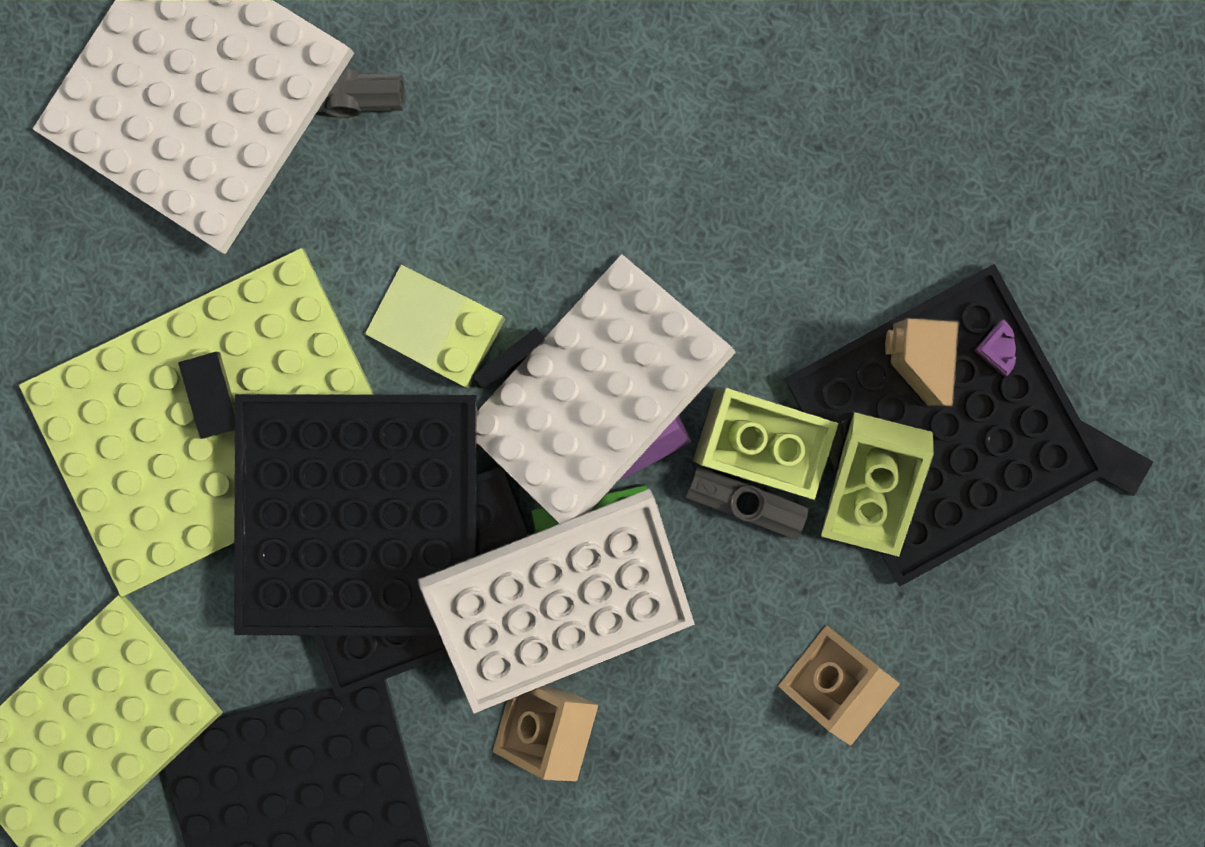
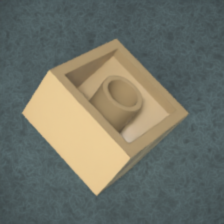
M906 319L894 323L893 330L887 331L885 351L886 354H891V364L927 406H952L958 322Z
M826 625L778 687L830 733L851 746L900 683Z
M546 685L511 698L506 702L492 752L542 780L577 781L598 704L577 694Z

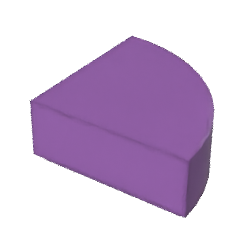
M1000 320L974 350L1003 376L1010 374L1016 362L1015 336L1011 327L1005 320Z

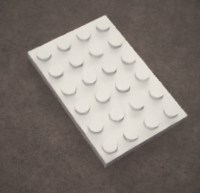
M621 254L545 337V343L534 349L477 411V443L553 518L562 524L589 513L736 352L727 342Z
M650 489L418 580L473 714L695 625L655 498Z

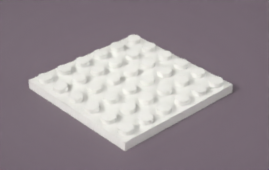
M115 0L33 127V130L215 249L226 254L326 99L328 93L353 57L354 52L345 44L273 0Z

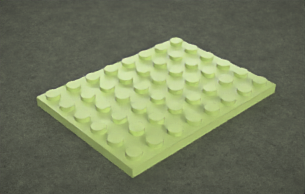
M303 248L19 384L121 597L234 543L235 430L200 439L178 362L216 351L220 352L234 402L235 394L374 395Z

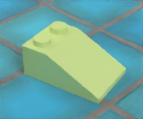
M401 265L365 334L452 381L470 388L474 381L473 375L479 371L505 318L481 304Z
M716 386L693 462L815 500L838 423L738 391Z
M854 412L839 462L821 537L899 557L934 454L933 432Z

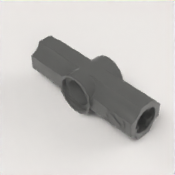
M345 68L317 112H325L333 117L352 118L359 116L361 111H403L405 104L404 78L402 74H361L354 69Z
M698 465L685 495V498L795 540L798 539L802 532L809 510L808 507ZM749 491L754 493L757 499L755 509L750 513H741L737 509V498L743 492Z

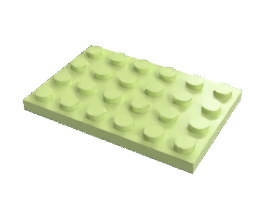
M118 595L0 706V825L18 847H80L223 713L125 596L121 597Z

